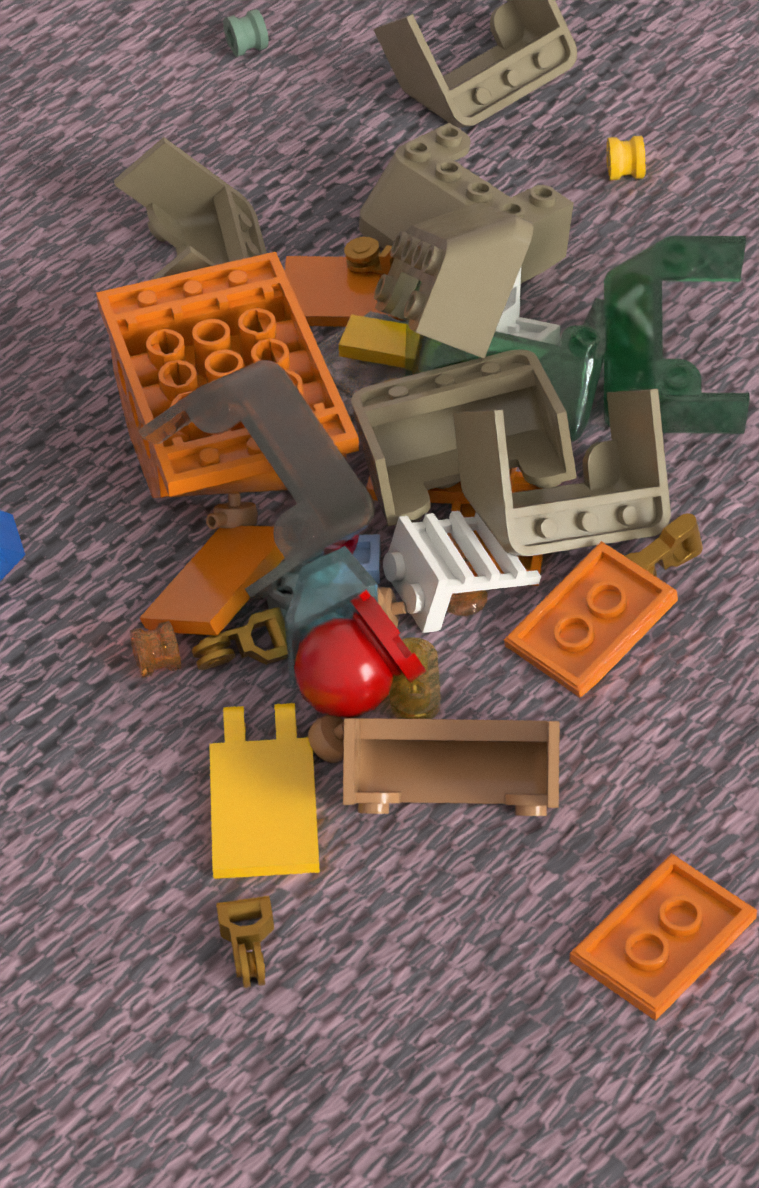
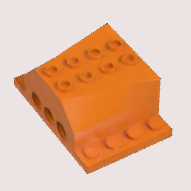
M276 251L96 292L97 305L109 335L113 371L128 433L152 498L348 486L346 454L359 451V438Z

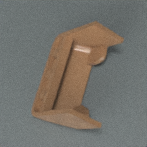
M344 718L343 805L358 803V813L388 814L389 803L400 802L515 805V815L547 816V807L559 808L560 721Z

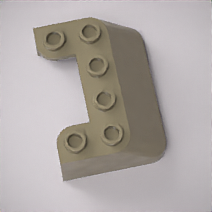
M447 123L398 147L360 210V232L365 237L377 240L379 246L383 249L387 245L392 246L397 234L400 231L406 233L412 225L478 202L533 223L534 229L531 243L521 266L522 284L543 273L566 257L574 202L547 185H536L513 197L504 194L489 182L484 181L456 162V160L469 153L470 138L460 128Z
M478 202L412 225L406 233L400 231L391 248V257L394 260L388 275L383 274L380 277L374 292V299L377 300L375 309L408 321L409 329L416 333L485 358L531 243L534 229L533 223Z
M510 350L486 356L485 358H478L367 386L358 390L351 398L354 418L373 489L388 526L396 525L400 516H408L412 523L419 521L431 508L427 490L433 488L445 489L461 482L453 413L503 409L509 469L519 467L524 479L528 483L539 488L548 489L556 487L564 481L577 478L566 410L539 359L531 351Z

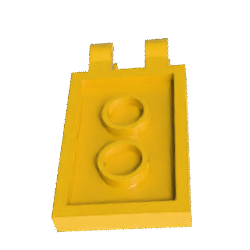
M295 703L274 704L276 739L246 741L244 706L223 707L225 742L209 743L212 869L214 879L320 872L313 749L308 737L297 738Z

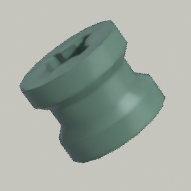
M258 9L249 10L245 16L240 18L234 15L224 18L223 26L226 41L236 57L244 55L248 49L255 48L260 51L268 48L267 28Z

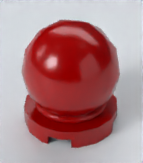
M367 589L350 600L351 605L356 611L352 613V618H331L314 626L298 646L294 665L296 684L303 699L315 710L326 715L356 718L375 710L389 695L394 675L400 677L402 674L409 683H412L427 672L414 652L411 653L399 637V630Z

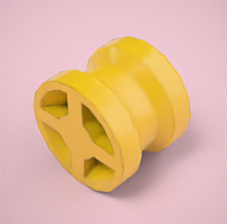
M642 135L633 136L629 141H620L617 137L607 138L606 161L609 180H618L622 175H631L635 179L645 177V146Z

